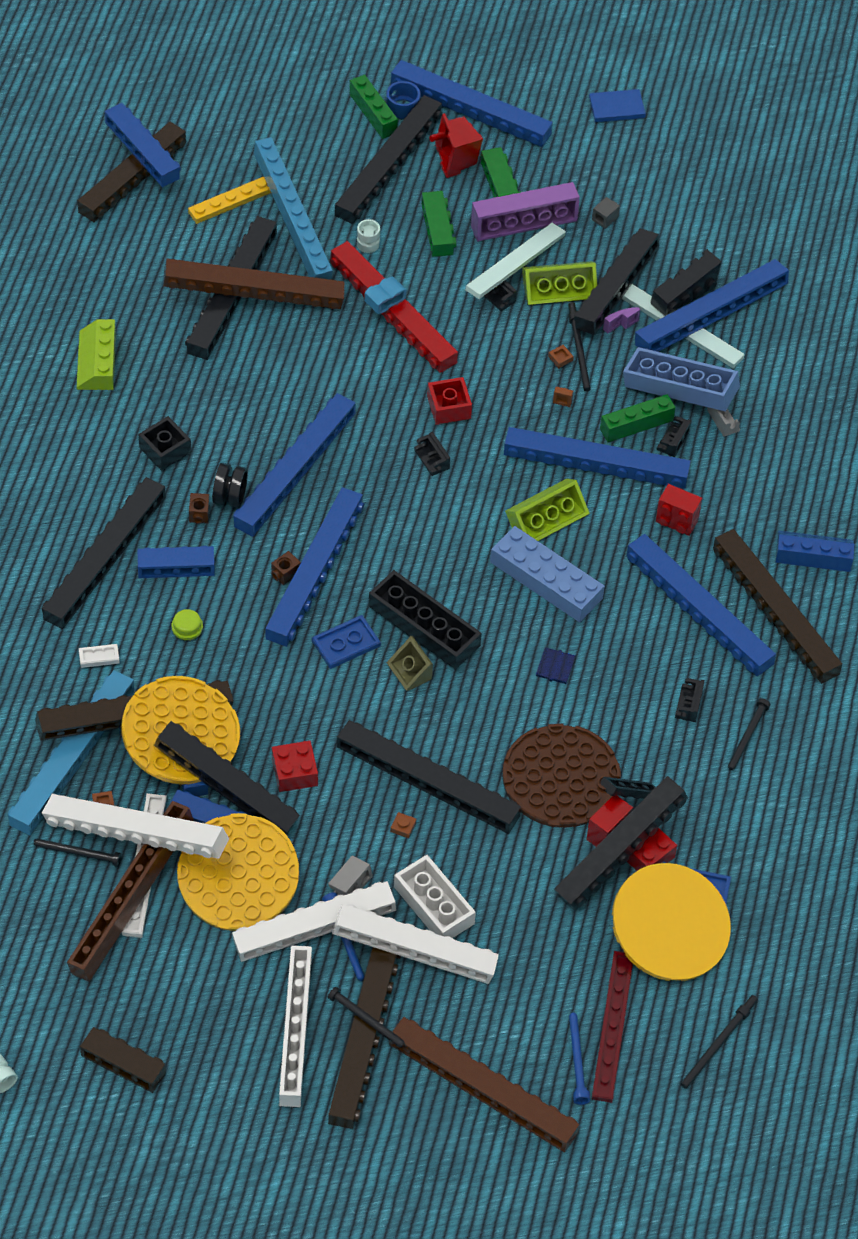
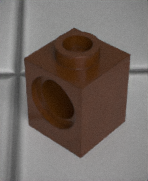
M190 493L189 522L197 524L208 523L209 494Z
M287 551L271 563V575L276 581L285 585L292 580L301 562L291 552Z

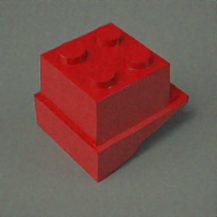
M442 114L438 133L430 135L429 139L431 142L436 141L435 146L441 159L440 165L445 177L449 178L461 174V170L477 164L483 138L465 117L448 120L446 114Z

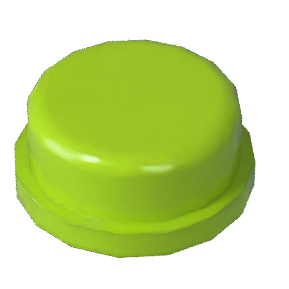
M190 609L179 611L175 614L171 623L173 634L182 640L197 638L203 630V622L199 614Z

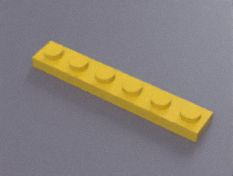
M263 176L188 208V213L195 223L198 224L268 195L271 191Z

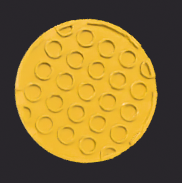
M186 676L158 678L156 681L139 688L126 705L121 724L125 748L133 761L142 770L159 780L174 784L201 782L199 778L154 746L157 737L170 721L181 725L184 731L196 736L202 744L215 750L216 754L221 758L231 762L235 756L240 740V724L236 711L218 689L212 688L204 681Z
M243 813L230 814L220 818L216 817L206 822L205 824L223 827L229 840L219 859L213 857L206 858L198 854L190 855L181 851L177 867V879L181 895L189 909L207 924L229 931H236L241 927H250L259 921H268L280 915L294 897L299 881L298 858L295 848L287 835L272 822L262 817Z
M658 863L646 866L633 873L623 883L615 897L612 915L613 931L616 940L620 943L626 957L640 970L653 977L666 981L695 979L710 971L720 961L727 949L731 923L725 901L716 887L707 878L691 868L672 863Z

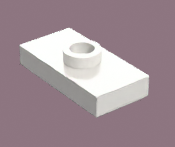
M117 644L79 648L81 668L120 664Z

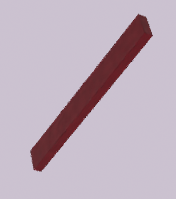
M614 951L591 1100L610 1103L613 1101L633 963L626 957L625 952Z

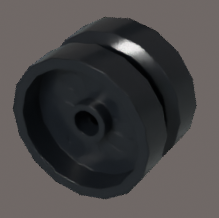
M220 463L214 480L213 503L223 505L228 499L229 506L241 507L248 479V469L246 467L237 466L233 471L231 464Z

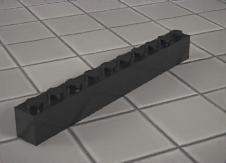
M425 95L420 99L336 202V217L351 224H354L357 219L361 218L363 211L370 207L372 200L380 194L383 186L389 183L391 176L395 175L400 165L406 162L408 155L415 151L417 144L423 141L428 131L432 130L434 123L441 119L443 111H441L442 103Z
M257 216L255 221L250 223L249 232L244 234L240 247H237L235 257L229 261L228 266L257 270L277 234V222ZM214 293L212 297H209L206 309L201 311L200 320L194 324L191 336L188 335L186 339L187 354L208 360L239 304L241 296Z
M147 477L142 483H138L135 492L127 497L124 506L116 511L115 517L106 524L105 530L97 535L94 544L86 549L83 558L75 563L71 573L64 577L63 583L54 590L49 601L44 602L42 606L43 620L61 629L67 625L166 498L164 485Z
M349 720L337 736V748L507 834L510 833L520 818L521 806L515 801L508 800L499 793L490 791L481 784L474 783L466 779L465 776L456 774L447 767L440 766L429 758L422 757L413 750L398 745L394 740L382 737L376 731L364 728L360 723Z

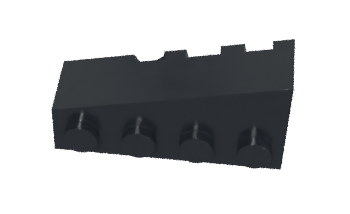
M708 249L702 252L703 256L699 260L697 258L693 259L691 265L686 270L682 268L677 272L674 279L669 278L653 291L650 304L664 316L676 311L683 305H687L691 300L696 297L699 298L703 293L716 287L722 261Z

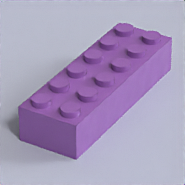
M571 182L472 202L471 228L476 240L482 241L545 228L551 223L561 225L575 222L578 219L580 197L574 183Z

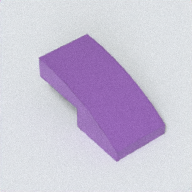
M633 307L610 314L604 318L603 330L608 334L620 325L625 329L629 328L639 321L641 309Z

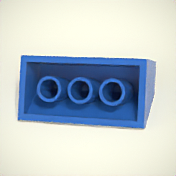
M778 530L775 563L846 572L851 571L854 559L853 540Z

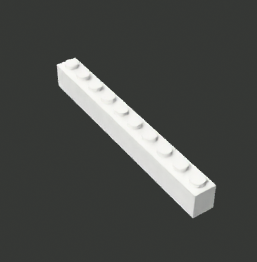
M56 794L51 795L42 811L47 824L52 827L59 826L71 831L78 830L86 834L93 833L102 837H113L120 841L128 840L136 844H148L155 848L163 847L171 851H183L190 855L198 854L206 858L213 857L219 859L229 840L225 830L220 826Z

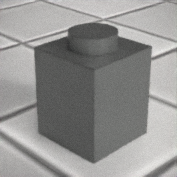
M605 197L593 208L592 221L606 229L619 217L620 205Z

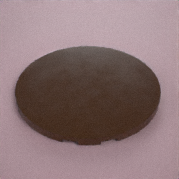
M547 724L545 727L534 728L524 733L511 745L505 756L502 778L508 798L521 806L522 814L543 825L568 828L589 823V819L612 797L606 793V788L600 784L603 777L621 779V770L614 751L595 733L579 726Z

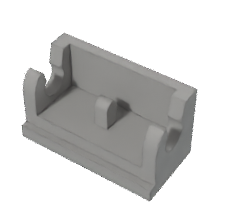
M707 408L708 413L723 437L740 431L739 421L733 419L728 409L725 412Z
M351 856L328 883L329 887L337 895H347L356 889H363L373 877L370 864Z

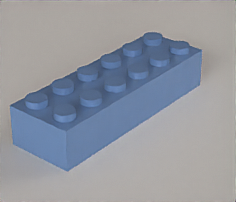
M639 347L623 371L625 387L660 396L668 394L672 399L725 412L740 387L739 374L736 370Z
M516 526L491 549L490 563L578 622H581L603 599L605 587L603 584Z

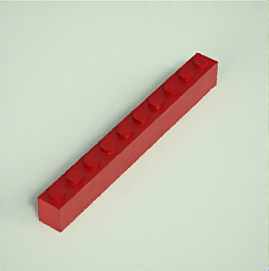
M348 241L331 250V265L337 268L342 276L352 283L354 289L358 290L364 299L366 290L370 286L380 284L384 279ZM406 299L381 313L386 321L391 323L396 328V331L400 335L402 334L407 339V342L418 350L420 356L424 357L430 366L439 373L457 364L458 351Z

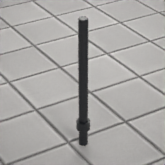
M570 302L568 304L570 313L568 318L569 323L572 324L583 389L588 392L591 390L581 333L580 330L575 329L574 314L576 307L574 302Z
M751 995L746 1003L740 1005L736 1010V1015L680 1083L683 1088L687 1089L738 1024L748 1017L751 1008L758 1001L756 996Z

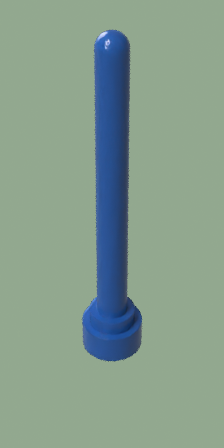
M335 892L323 896L322 901L332 900L338 895ZM341 937L355 975L359 981H363L365 975L350 939Z
M573 1012L569 1015L576 1078L573 1100L577 1105H584L590 1102V1092L584 1084L577 1014Z

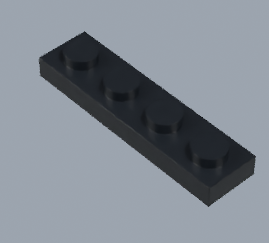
M603 777L600 782L606 788V793L611 796L619 795L624 798L645 799L656 788L650 782Z

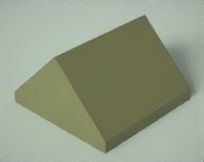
M410 636L386 662L406 691L432 680L433 664L413 636Z

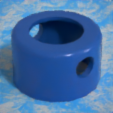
M398 81L392 83L386 91V104L398 119H405L420 101V90L412 82ZM400 100H405V101H408V102H410V103H408V104H400V103H396V102H397V101H400Z

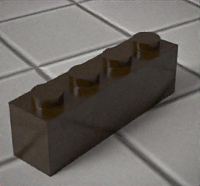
M93 1027L80 1045L82 1057L151 1093L155 1091L166 1074L165 1063L160 1058L151 1057L138 1047L133 1048L123 1039H116L103 1029L99 1030Z

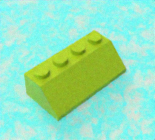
M593 261L522 268L527 305L585 300L590 296L592 289L597 286L596 263Z
M96 319L79 331L77 390H114L115 319Z
M565 479L505 510L512 528L516 526L537 541L590 514L577 480Z

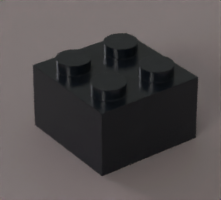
M169 416L138 434L139 448L161 471L191 453V439Z

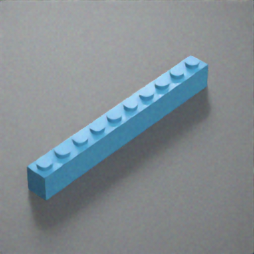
M272 137L255 141L254 156L309 277L332 280L333 270Z
M113 670L110 676L107 675L105 677L102 687L95 691L91 702H97L104 698L108 700L116 699L122 695L131 696L135 690L134 679ZM105 731L62 737L60 745L53 749L49 760L42 764L39 774L31 779L28 789L21 793L17 804L10 808L8 812L9 825L30 836L43 819L42 811L51 795H60Z

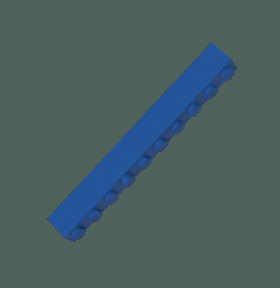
M400 60L391 72V84L398 81L412 82L419 88L420 97L425 95L442 103L443 107L512 134L532 144L543 147L552 134L553 122L403 60Z
M774 259L635 332V346L659 352L788 284L789 270Z
M338 393L328 400L326 407L318 412L316 419L308 424L306 431L297 437L295 444L287 449L285 456L276 462L274 469L266 474L264 481L255 487L253 494L245 499L243 506L234 512L235 528L252 537L257 533L355 415L356 402Z
M513 427L508 428L504 445V455L513 458L608 474L620 478L655 483L657 485L671 484L683 489L686 488L691 460Z
M341 488L265 628L266 640L287 647L290 640H294L297 627L302 625L305 612L310 610L313 597H317L320 584L326 580V572L328 569H332L335 561L334 558L340 554L343 541L348 539L349 530L355 526L358 513L363 511V494Z
M643 534L628 545V560L638 566L644 575L651 578L657 587L664 590L670 599L676 601L683 611L689 613L696 623L702 625L709 635L715 637L722 647L728 649L736 660L741 661L749 672L754 673L758 677L774 665L776 653L646 534Z

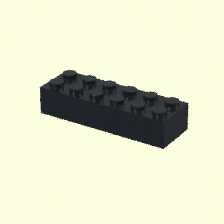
M395 570L369 592L368 606L407 635L413 636L418 643L455 670L481 646L482 633Z

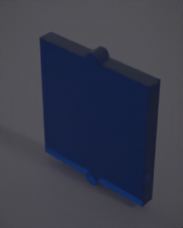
M545 647L536 676L549 679L550 682L556 681L567 684L576 655Z

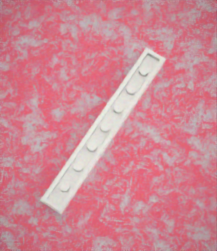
M147 794L144 812L163 815L167 796ZM143 843L137 845L136 855L144 845ZM151 887L123 929L122 936L142 938Z

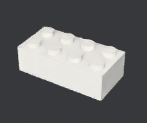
M425 855L394 875V888L427 928L435 934L454 938L475 924L476 912L428 855Z

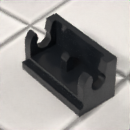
M503 281L484 295V297L500 311H503L516 302L517 290L507 281Z
M678 416L673 418L677 422H671L667 432L657 446V451L672 457H676L691 427V420Z
M433 431L417 440L419 445L414 447V451L431 476L450 469V456Z
M685 679L687 684H682L675 718L696 722L705 680Z

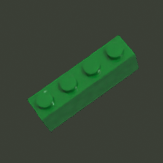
M365 74L351 79L349 95L382 139L391 136L398 128L397 117Z
M502 148L482 150L480 163L493 197L521 193V191L518 192L517 180L513 179L512 167L508 166V158L506 153H503Z
M443 191L422 192L421 205L432 257L453 255V250L457 244L456 237H452V234H454L453 224L449 223L451 221L450 210L447 211L446 209L448 208L447 197L444 198Z
M668 394L601 416L600 431L607 443L674 421L676 407Z

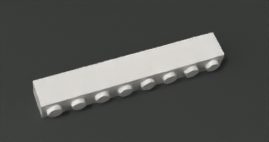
M388 881L374 883L371 887L365 889H356L347 895L335 896L332 900L326 902H317L308 908H298L292 913L280 914L274 919L262 920L250 927L238 928L235 932H232L241 962L333 932L342 904L353 905L357 909L372 911L379 916L396 911V903Z
M342 904L333 930L335 935L489 984L494 976L499 955L489 949L475 947L471 943H462L454 940L452 937L435 934L431 930H422L412 924H404L390 917L385 918L376 915L372 911L357 909L353 905Z
M291 946L279 1106L301 1107L312 947Z

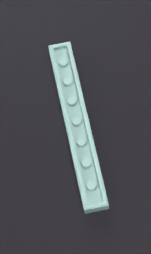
M554 223L549 224L467 284L465 290L478 299L482 298L563 238L566 231Z
M633 284L622 297L624 301L634 307H639L640 311L656 321L665 317L650 304L652 296ZM704 328L685 337V339L733 369L744 359V353Z

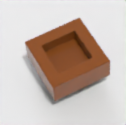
M564 345L548 353V357L558 368L572 362L574 356Z
M556 386L553 403L571 407L573 390Z
M112 791L92 794L93 802L114 806Z
M398 812L390 832L409 838L417 819Z

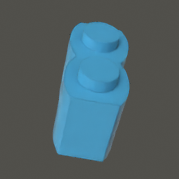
M393 276L384 278L380 284L370 286L366 290L364 301L377 314H381L391 306L402 302L406 298L407 289Z

